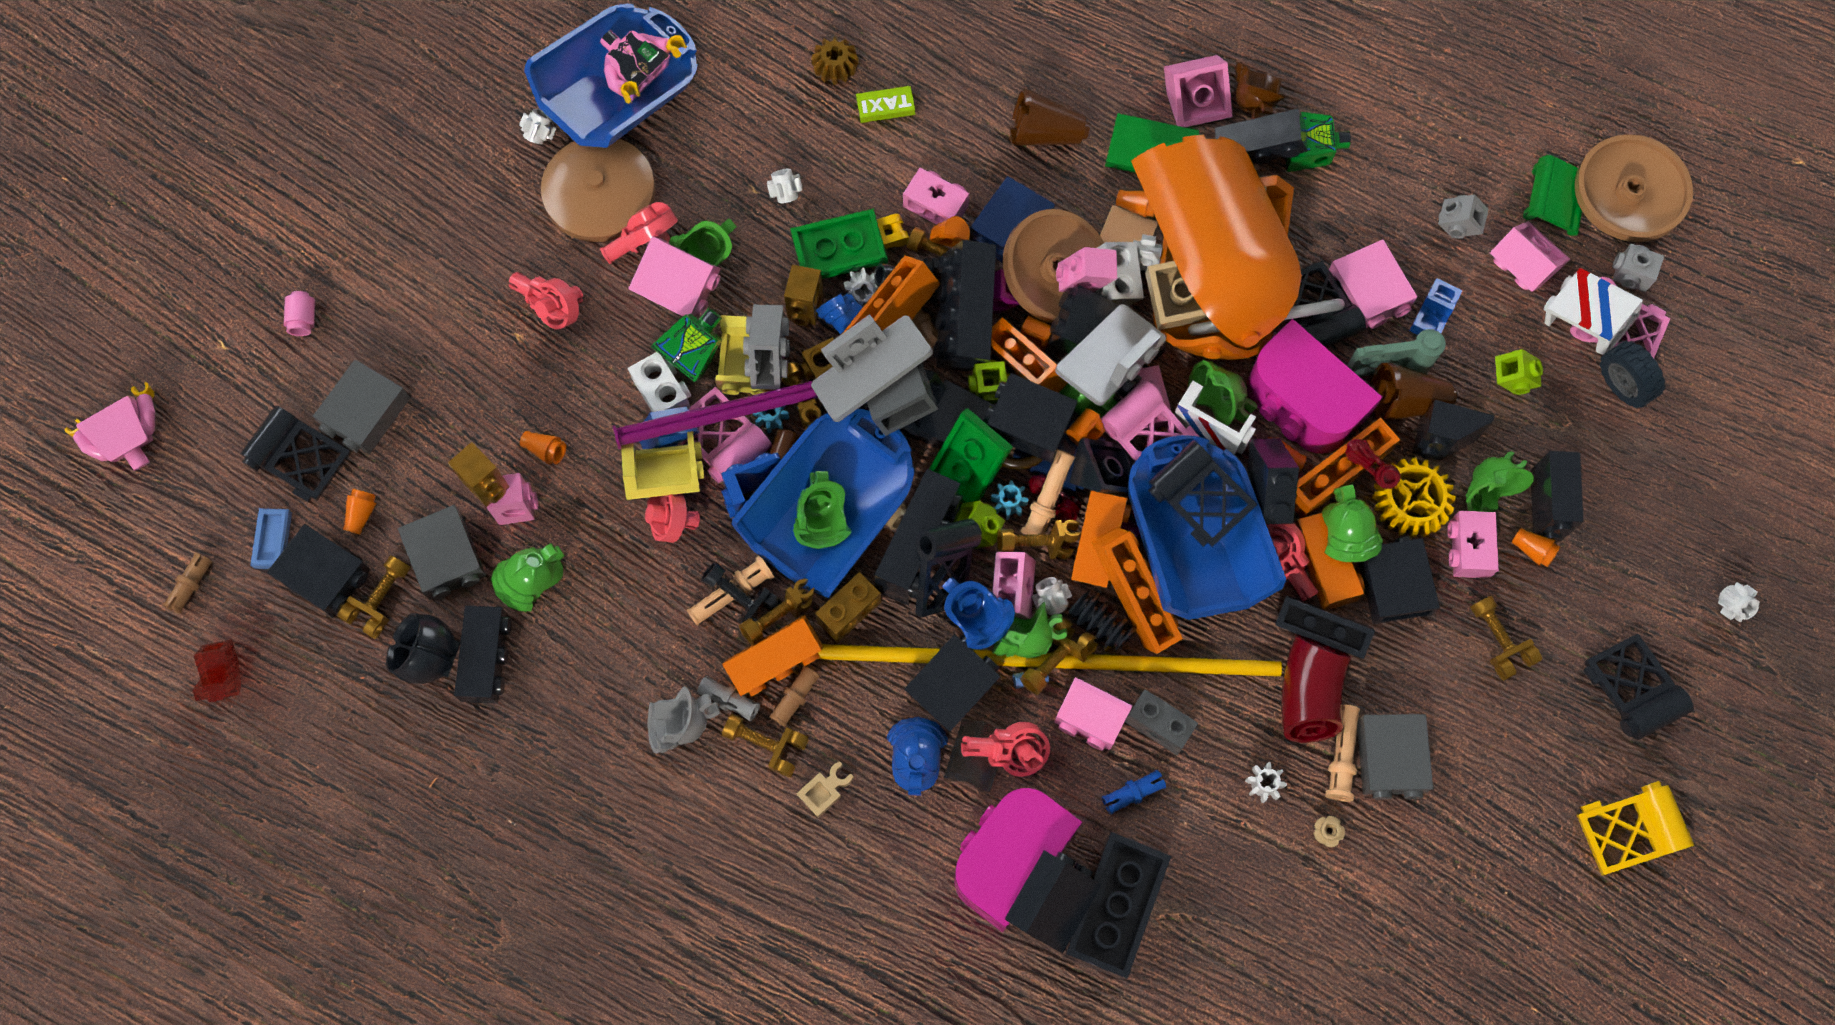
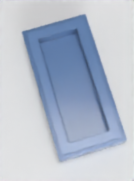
M259 508L250 564L254 569H269L287 547L292 512L289 509Z

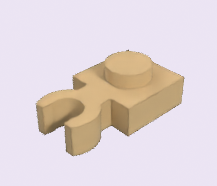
M837 762L831 767L829 777L825 778L821 773H818L796 793L817 818L841 798L836 789L850 785L854 779L852 774H849L845 779L837 778V771L843 767L841 762Z

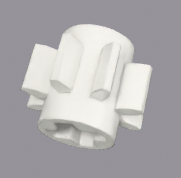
M533 109L529 115L523 113L519 124L522 127L521 130L524 131L523 137L536 144H543L546 139L552 140L556 131L552 119L540 109Z
M781 169L771 174L772 180L767 181L770 198L777 196L778 203H788L798 198L797 192L802 191L799 174L793 175L791 169Z
M1142 234L1141 241H1133L1137 245L1141 271H1146L1148 266L1159 264L1162 245L1155 244L1156 236Z
M862 267L860 272L854 273L850 271V282H844L845 289L850 290L847 294H851L860 305H863V302H868L879 288L875 284L874 273L868 275L865 268Z
M1049 577L1041 580L1036 585L1038 594L1033 595L1032 599L1037 609L1045 602L1047 614L1054 615L1063 612L1068 607L1067 598H1070L1072 594L1067 583L1064 584L1062 579L1057 581L1055 577Z
M1738 582L1735 585L1727 586L1719 595L1718 604L1723 606L1720 613L1728 619L1732 620L1734 618L1738 622H1742L1743 619L1752 618L1759 609L1760 601L1754 598L1758 592L1750 586H1743Z
M1268 762L1263 770L1255 765L1252 768V772L1256 776L1245 779V782L1252 785L1249 795L1252 796L1256 793L1258 796H1261V803H1264L1269 795L1277 800L1280 797L1277 789L1287 786V783L1282 782L1280 779L1283 770L1281 769L1276 772L1271 769V762ZM1269 778L1272 783L1269 786L1262 787L1260 782Z

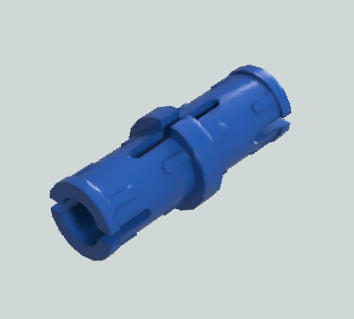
M1156 769L1134 782L1129 780L1125 782L1124 787L1102 796L1101 799L1104 805L1113 800L1117 801L1106 807L1107 812L1112 815L1114 812L1132 803L1137 805L1142 802V798L1166 788L1164 779L1151 784L1152 781L1162 777L1161 773Z

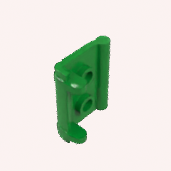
M1552 155L1539 158L1538 163L1532 168V174L1535 176L1530 204L1524 210L1523 218L1533 220L1539 217L1566 230L1568 235L1577 236L1582 216V210L1575 194V176L1578 168Z

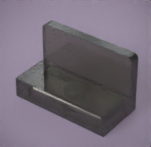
M962 719L944 778L952 782L970 784L984 792H990L998 767L991 766L988 762V757H964L961 753V743L967 744V742L962 741L964 736L988 738L991 734H994V730L997 728L984 721Z

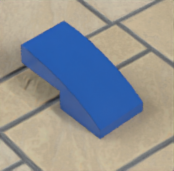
M1436 278L1409 331L1417 335L1426 329H1434L1442 333L1463 290Z

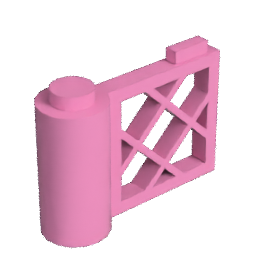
M1600 277L1601 279L1617 286L1612 279L1607 277ZM1642 304L1639 317L1635 320L1641 336L1630 339L1627 331L1623 335L1622 340L1635 343L1643 340L1647 351L1654 358L1670 318L1666 317V311L1653 304L1647 307ZM1649 318L1659 323L1656 332L1648 334L1643 319ZM1574 325L1571 326L1570 333L1575 338L1584 342H1598V338Z
M1142 380L1101 418L1105 432L1111 438L1118 441L1135 462L1142 453V451H1137L1130 443L1136 435H1148L1147 447L1153 444L1154 436L1172 437L1189 435L1199 437L1191 426L1185 428L1164 404L1161 396L1163 391L1153 381ZM1160 413L1168 421V432L1154 431V418ZM1148 425V431H1144L1143 429Z
M715 386L689 409L694 410L706 407L716 398L721 403L729 400ZM745 416L729 419L739 420L743 424L735 432H725L726 420L720 421L719 432H704V425L699 427L700 433L694 435V438H698V442L700 441L702 458L710 466L707 471L718 484L723 481L721 473L725 472L727 468L734 464L740 463L744 465L752 462L757 456L765 453L772 447L770 440L755 424H752ZM703 438H719L718 446L709 454L702 448ZM688 439L681 442L680 444L683 445L686 442L688 443Z

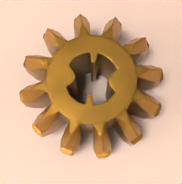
M834 36L831 42L824 38L822 45L815 46V54H812L811 61L814 66V73L816 76H821L824 83L830 79L834 85L840 79L846 83L848 76L855 75L859 59L856 55V48L854 45L849 46L846 38L841 42H838L836 36Z

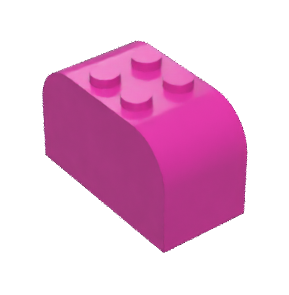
M1293 319L1262 348L1247 380L1249 398L1258 405L1257 408H1259L1261 415L1266 420L1277 424L1287 439L1296 441L1301 447L1310 452L1320 454L1333 452L1341 447L1370 417L1383 398Z
M1021 788L1008 793L996 808L993 805L987 808L980 818L979 825L981 828L975 833L971 830L960 845L962 854L957 861L954 876L958 896L968 907L1003 933L1009 925L1005 917L1043 851L1045 850L1056 857L1057 853L1062 852L1074 836L1082 821L1039 790Z

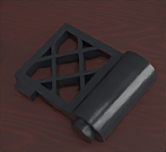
M1323 261L1301 270V279L1304 278V280L1300 282L1301 289L1294 303L1295 306L1314 303L1313 301L1301 298L1304 289L1321 293L1318 302L1322 301L1324 294L1342 299L1345 305L1343 309L1313 315L1304 320L1301 317L1294 318L1293 320L1326 348L1365 331L1366 323L1361 310L1356 305L1350 303ZM1319 272L1325 280L1324 285L1321 286L1307 282L1308 276Z
M275 405L240 455L244 457L242 463L255 472H258L261 468L294 487L295 489L292 493L309 503L311 498L316 501L319 500L350 456L351 451L303 423L288 411ZM302 431H305L312 436L314 446L297 450L296 439ZM318 440H320L321 442H323V443H325V444H323V445H318ZM333 448L341 453L334 463L322 464L320 451ZM315 452L318 466L301 470L299 455ZM294 457L297 471L283 473L276 469L282 459ZM320 472L321 482L314 491L304 485L303 475ZM298 476L299 482L294 480L292 477Z
M1194 440L1148 482L1151 486L1148 490L1151 496L1160 504L1163 501L1168 503L1194 529L1190 534L1203 547L1209 544L1213 548L1257 506V503ZM1213 471L1223 480V491H1204V480ZM1201 484V491H1193ZM1226 484H1227L1234 492H1232V491H1226ZM1187 496H1201L1200 512H1186L1179 503ZM1204 496H1222V513L1204 512ZM1226 496L1240 497L1247 506L1239 513H1226ZM1192 517H1200V525ZM1203 517L1222 518V529L1213 538L1203 529ZM1225 518H1233V519L1225 526Z
M968 518L925 529L917 534L916 548L921 556L915 611L917 616L922 618L945 611L944 604L949 593L944 588L940 589L938 585L946 574L951 578L953 577L959 584L972 581L969 579L972 549L978 547L982 539L981 528L973 519ZM960 558V565L953 572L951 567ZM939 564L941 567L931 579V566ZM935 591L937 596L930 605H927L928 598Z
M1638 633L1589 658L1584 663L1587 667L1583 671L1592 684L1596 685L1599 683L1621 714L1620 726L1628 737L1640 740L1694 710L1689 694L1681 686L1675 685ZM1634 644L1641 653L1640 663L1624 659L1625 648ZM1602 660L1617 663L1615 676L1604 674L1597 663ZM1622 665L1639 669L1637 682L1620 678ZM1644 671L1656 674L1662 684L1657 687L1642 684ZM1618 684L1634 688V699L1624 703L1617 693Z

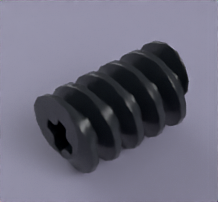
M1088 590L1071 607L1068 617L1072 619L1079 615L1076 622L1077 626L1082 627L1088 624L1085 632L1090 634L1097 632L1094 641L1099 644L1106 640L1103 650L1109 652L1115 649V654L1133 636L1137 628L1134 626L1125 630L1124 627L1128 619L1124 618L1117 622L1115 619L1119 611L1116 609L1107 613L1106 611L1110 603L1106 601L1099 605L1098 600L1101 594L1097 593L1090 597V590Z

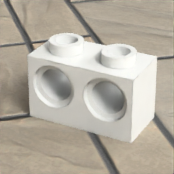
M1105 242L1097 247L1099 249L1116 250L1118 279L1095 291L1096 294L1118 305L1124 304L1126 306H1130L1143 299L1136 242Z
M658 352L628 368L634 384L652 412L684 406L690 408L688 398L691 397L687 386L683 381L677 382L674 374L677 373L674 365L667 359L664 360ZM652 372H661V375L656 379L648 378ZM667 395L676 396L671 402L662 401Z

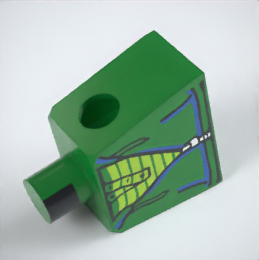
M1301 112L1305 120L1308 152L1300 153L1293 158L1285 157L1287 172L1331 164L1336 154V149H1349L1351 143L1350 132H1335L1334 120L1330 115Z
M707 308L699 319L691 313L686 314L655 341L651 347L694 382L699 381L705 374L722 342V338L713 331L722 318L710 308Z

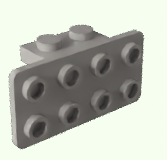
M1121 304L1057 365L1055 372L1093 403L1101 406L1128 379L1132 381L1138 375L1145 362L1149 364L1154 359L1159 348L1166 341V336L1128 306Z
M869 314L821 349L833 367L812 382L811 387L833 421L840 422L933 354V350L909 316H902L882 331Z

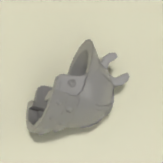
M686 686L681 688L674 699L659 700L655 703L650 702L647 727L649 743L653 752L656 754L665 753L669 749L676 748L678 745L697 740L706 729L707 719L714 718L720 713L718 703H712L709 694H704L696 700Z

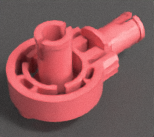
M663 202L652 203L634 214L629 219L627 226L622 229L621 237L601 247V253L606 261L611 264L614 260L630 251L636 254L639 253L638 247L649 242L652 236L669 242L670 236L667 230L676 224L678 219L667 204Z
M515 272L511 275L509 283L512 284H508L509 287L525 296L526 303L530 304V307L535 310L537 316L547 326L559 330L573 324L577 320L579 315L578 304L583 302V293L579 287H570L566 282L558 278L546 280L539 276L531 280L520 272Z
M670 494L649 497L645 520L650 524L655 540L674 543L680 538L684 528L696 530V527L698 528L700 514L698 511L687 510L683 494Z
M1294 523L1266 524L1286 580L1289 579L1302 601H1306L1307 598L1316 595L1319 591L1304 570L1305 565L1310 561L1304 553L1305 539L1301 530Z
M1017 722L1006 729H995L994 734H991L988 738L964 736L962 741L967 742V744L961 743V753L964 757H988V762L991 766L1003 767L1009 774L1018 777L1029 776L1039 771L1048 760L1050 754V743L1047 736L1037 725L1030 722ZM1031 733H1035V734L1039 735L1040 739L1038 740V739H1037L1034 735H1032Z

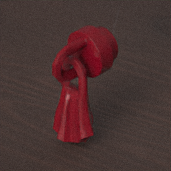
M1357 438L1347 444L1345 450L1347 460L1365 468L1374 476L1376 483L1380 487L1391 489L1397 486L1401 477L1399 470L1391 464H1385L1373 452L1367 440ZM1374 462L1379 465V467H1376V470L1371 467Z
M1043 473L1031 477L1029 480L1030 492L1040 495L1046 480V476ZM1061 491L1059 495L1064 499L1061 501L1057 499L1056 504L1058 505L1055 508V517L1057 520H1062V523L1066 520L1076 521L1080 514L1081 502L1075 496L1067 495Z

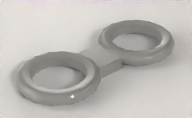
M1337 298L1293 306L1284 320L1338 311L1344 308L1345 303L1342 299ZM1211 321L1192 324L1188 327V333L1191 336L1221 332Z

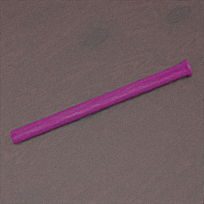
M813 381L620 428H616L615 425L612 427L618 449H621L622 445L818 398V396L811 387Z

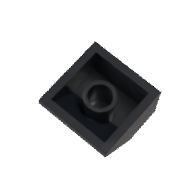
M1435 400L1419 421L1412 453L1420 454L1426 460H1443L1474 443L1494 421L1495 415Z

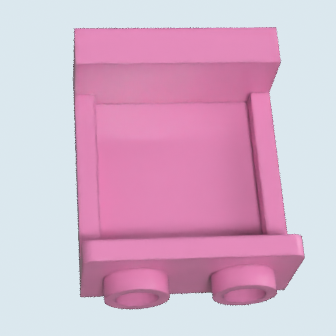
M652 236L628 289L681 316L691 313L698 319L708 307V301L706 300L710 291H714L719 284L720 275L718 274L721 268L669 244L668 241L662 238Z
M1380 240L1333 261L1329 268L1336 281L1339 280L1351 303L1361 310L1366 328L1375 329L1383 325L1387 321L1386 319L1392 316L1400 318L1412 310L1411 306L1415 302L1417 295L1384 240Z

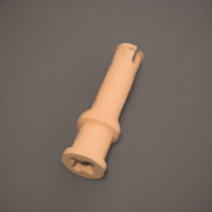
M1057 449L1037 501L1031 504V514L1026 526L1021 528V533L1025 535L1045 534L1051 518H1055L1056 510L1054 507L1076 456Z
M757 556L755 558L756 561L744 570L735 571L734 578L730 580L732 584L739 585V589L744 591L746 595L753 593V588L766 579L772 580L775 578L760 556ZM758 571H760L758 574H756V575L753 576L752 578L748 579L749 577H751L752 575H754L755 573H757ZM719 588L686 611L698 626L699 623L735 599L727 594L705 609V607L718 598L727 594Z
M1342 705L1344 727L1337 734L1334 761L1328 767V771L1331 772L1329 790H1326L1325 797L1335 801L1351 802L1354 800V794L1351 791L1353 776L1357 774V768L1353 761L1360 708L1353 705Z

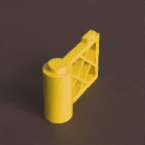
M1660 781L1641 787L1642 794L1603 807L1600 801L1580 807L1583 813L1577 815V818L1602 876L1694 846V842L1669 785L1662 786ZM1634 804L1639 816L1635 826L1618 819L1622 807ZM1615 810L1613 817L1606 814V812ZM1598 815L1611 821L1604 836L1592 831L1588 818ZM1641 823L1645 831L1639 829ZM1615 824L1632 831L1626 847L1609 839ZM1639 834L1648 838L1654 852L1642 855L1631 850L1636 835ZM1596 839L1602 841L1600 847L1598 846ZM1606 844L1623 851L1618 864L1607 867L1602 855ZM1628 854H1630V855L1636 857V858H1633V859H1630V860L1625 861L1626 858H1627V856H1628Z

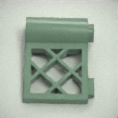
M1426 329L1420 332L1414 341L1357 348L1347 367L1359 377L1373 375L1380 363L1389 362L1428 374L1443 353L1446 341L1440 332L1434 329Z

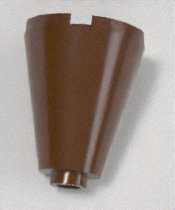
M1024 88L1023 91H1020L1013 110L1012 119H1015V128L1010 127V143L1017 146L1080 144L1082 139L1086 140L1088 137L1090 123L1086 122V116L1030 89Z
M1391 362L1380 363L1375 369L1370 382L1371 385H1375L1374 390L1383 397L1372 412L1373 417L1377 420L1380 417L1383 421H1392L1424 415L1435 400L1454 405L1457 399L1456 389L1451 382Z

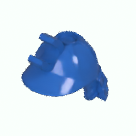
M839 294L821 305L816 312L821 319L832 325L841 335L864 306L858 304L851 294L844 296Z
M950 577L942 585L949 593L944 604L946 615L962 629L968 648H987L1005 636L1014 622L1015 610L1011 601L1003 600L1001 597L997 598L985 586L974 581H966L959 584L953 577Z
M914 717L900 720L892 726L886 739L893 746L892 771L895 782L898 786L907 790L908 795L921 796V791H925L935 784L940 770L941 748L947 745L949 741L944 729L939 724L922 717Z

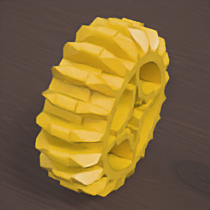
M1412 458L1409 464L1405 459H1401L1398 465L1392 463L1391 465L1399 470L1401 476L1397 486L1391 489H1384L1377 483L1374 484V488L1377 491L1372 495V499L1378 501L1374 506V511H1383V514L1379 517L1380 521H1385L1386 519L1390 521L1388 530H1392L1395 526L1399 527V536L1404 535L1407 530L1412 538H1415L1419 532L1423 537L1428 536L1430 530L1437 532L1441 525H1445L1449 521L1447 515H1451L1454 511V507L1450 504H1453L1456 496L1449 494L1454 489V485L1444 483L1448 479V474L1439 476L1437 474L1439 466H1435L1433 469L1428 468V460H1425L1421 465H1419L1417 458ZM1409 478L1418 480L1420 482L1411 483L1408 480L1403 481L1402 479ZM1428 488L1431 490L1435 500L1429 496ZM1419 490L1420 493L1416 496L1417 499L1408 505V502L1411 500L1410 497ZM1392 491L1394 492V496L1399 500V508L1394 502ZM1416 512L1421 516L1424 514L1427 517H1412L1407 514Z

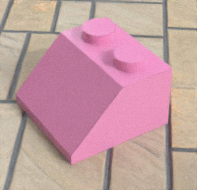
M1215 55L1164 66L1166 92L1177 126L1190 127L1233 117L1228 62Z
M1529 221L1513 227L1490 252L1495 257L1493 261L1499 268L1504 271L1509 270L1516 277L1514 280L1524 290L1529 289L1532 292L1539 289L1570 260L1568 256Z
M1075 677L1054 723L1058 724V729L1067 735L1075 737L1078 734L1086 738V743L1097 750L1103 751L1104 748L1110 750L1132 705Z

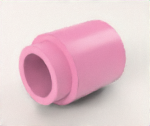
M294 291L291 295L285 297L284 326L287 328L286 332L294 336L310 335L311 329L314 328L315 299L309 296L307 292Z

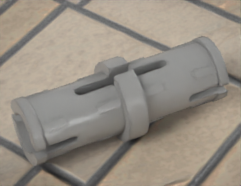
M709 676L702 679L697 689V693L700 695L709 694L711 700L720 704L721 709L725 711L729 709L749 721L755 718L760 708V703L750 700L743 695L740 696L736 688L732 686L728 688Z

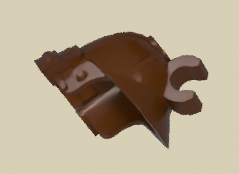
M1236 62L1234 68L1237 82L1236 100L1243 112L1250 114L1251 119L1263 117L1264 114L1272 115L1277 103L1286 98L1279 94L1283 79L1270 74L1265 75L1252 71L1247 65Z

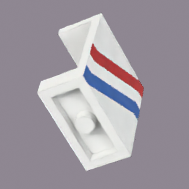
M1579 268L1573 277L1569 275L1564 280L1560 293L1556 297L1554 295L1551 296L1544 307V311H1546L1544 324L1550 326L1558 317L1598 338L1596 352L1603 355L1614 348L1639 317L1643 300Z
M1192 381L1176 408L1174 414L1185 428L1191 426L1199 437L1209 439L1210 444L1222 450L1228 449L1234 455L1236 452L1242 455L1256 430L1252 427L1256 416L1250 414L1238 433L1195 408L1203 386Z

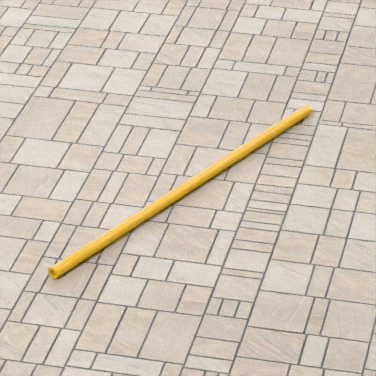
M822 644L823 649L818 652L820 655L818 659L928 663L940 649ZM973 650L981 659L987 655L998 666L1039 668L1052 654L1046 653V655L1043 654L1036 658H1024L1015 655L1010 657L1006 655L997 656L991 650ZM1068 654L1055 667L1063 669L1281 677L1282 674L1281 661L1099 654L1087 656L1084 663Z

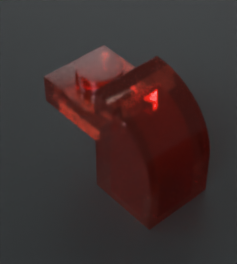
M232 639L201 645L194 654L200 680L193 688L195 700L207 699L208 702H215L226 697L239 695L241 689L240 668Z

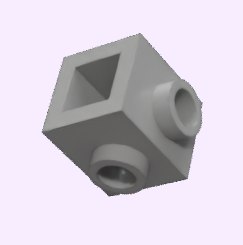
M1475 194L1444 199L1442 210L1439 213L1438 224L1452 238L1460 239L1465 236L1483 234L1489 209Z
M1630 244L1623 253L1619 252L1615 257L1612 268L1616 270L1612 280L1621 283L1626 288L1646 292L1657 280L1664 255L1650 251L1645 246Z

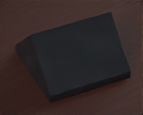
M1082 438L1078 444L1070 483L1100 493L1129 496L1128 480L1133 465L1130 455L1119 443Z

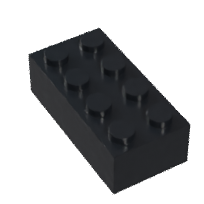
M962 240L942 254L939 259L938 271L941 273V284L937 289V300L940 301V307L935 319L938 341H936L933 350L934 358H937L936 367L969 372L974 369L975 364L990 361L996 245Z
M926 470L875 573V587L881 594L908 606L912 598L917 600L921 556L917 552L916 536L919 531L950 523V519H955L962 505L960 503L963 495L960 494L959 482L932 470Z
M1111 832L1106 839L1092 877L1093 880L1101 884V887L1068 943L1063 957L1121 981L1127 980L1171 856Z

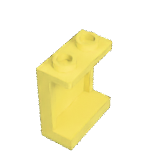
M721 315L722 342L718 375L715 378L717 389L726 395H738L739 392L756 395L773 391V389H751L750 377L745 376V359H749L748 355L743 354L744 337H749V334H746L747 317Z
M693 431L687 432V445L636 451L634 443L621 446L623 481L627 500L700 492L699 479H704L703 462L697 460L702 459L700 441L694 442Z

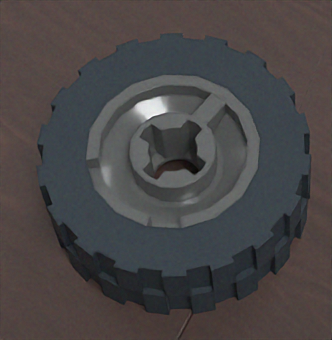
M1623 341L1600 358L1601 373L1605 378L1606 384L1627 405L1634 408H1642L1664 393L1666 382L1663 372L1659 368L1657 361L1641 345H1637L1633 341Z

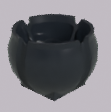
M410 613L401 621L392 638L396 644L388 647L386 656L387 670L400 680L414 684L430 683L441 677H448L461 642L455 640L452 631L441 619L427 614Z

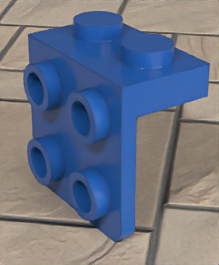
M763 453L752 462L744 465L740 463L734 464L721 473L725 486L721 493L730 518L735 517L746 503L743 494L758 489L781 461L778 453Z

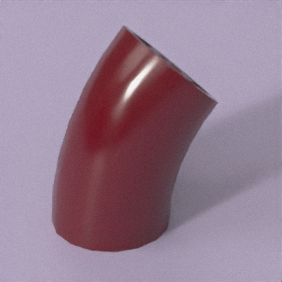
M1299 634L1295 635L1290 648L1282 684L1281 713L1283 734L1286 739L1293 742H1317L1336 736L1344 727L1342 692L1351 656L1341 650Z

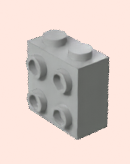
M753 304L752 317L747 316L746 334H749V337H744L743 354L749 356V359H745V376L750 377L751 389H781L782 378H787L788 360H784V357L790 356V340L785 338V336L789 335V318H784L783 305Z

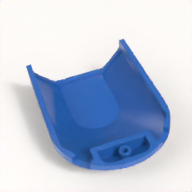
M619 4L603 10L530 57L526 62L524 72L538 107L579 146L608 148L688 87L698 66L695 55L697 50L688 32L675 19L664 12L652 7L649 10L635 8L633 4ZM609 30L615 33L621 40L630 31L667 39L675 35H680L683 38L687 48H678L681 53L679 58H675L672 52L668 53L670 55L668 67L640 93V97L637 96L633 101L631 100V103L627 104L622 96L609 89L604 74L605 56L609 51L600 43L601 38Z
M856 409L840 422H834L828 413L824 414L811 423L735 515L731 524L752 551L790 580L796 583L800 579H808V583L801 588L809 591L814 588V593L829 598L908 495L914 477L910 446L899 429L885 436L873 422L869 410ZM828 471V481L836 482L844 488L845 502L843 511L847 522L846 525H848L852 532L844 541L835 546L815 549L801 545L794 536L793 529L795 518H797L796 508L802 490L810 486V473Z
M1189 435L1167 437L1145 448L1141 456L1132 465L1128 480V495L1163 611L1188 620L1249 609L1283 589L1286 576L1248 474L1238 458L1228 449L1222 450L1210 444L1209 439ZM1192 440L1202 446L1213 461L1257 503V506L1213 548L1209 544L1203 547L1190 534L1194 529L1168 503L1163 501L1160 504L1148 492L1151 488L1148 482ZM1214 471L1204 480V491H1223V480ZM1201 484L1193 491H1201ZM1226 484V491H1232V492H1234V491ZM1187 496L1179 504L1186 512H1200L1201 496ZM1204 496V512L1222 513V496ZM1226 496V513H1239L1247 506L1240 497ZM1192 517L1200 525V517ZM1203 517V529L1212 538L1222 529V518ZM1225 518V526H1226L1233 518Z

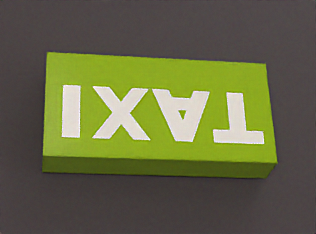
M911 86L856 94L860 123L915 115Z

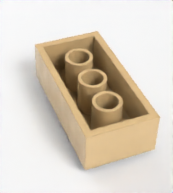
M1175 261L1148 266L1145 274L1158 330L1210 320L1188 290Z

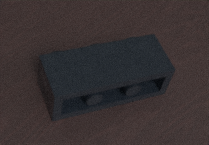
M1299 108L1215 128L1216 139L1222 136L1244 146L1252 164H1266L1273 159L1282 157L1293 158L1300 153L1308 152L1305 120Z
M1286 594L1275 620V626L1362 659L1365 658L1375 633L1373 627Z
M465 605L454 696L460 702L498 704L499 695L504 693L505 679L501 677L502 665H506L508 661V648L505 646L506 635H510L512 622L511 617H508V614L502 607Z

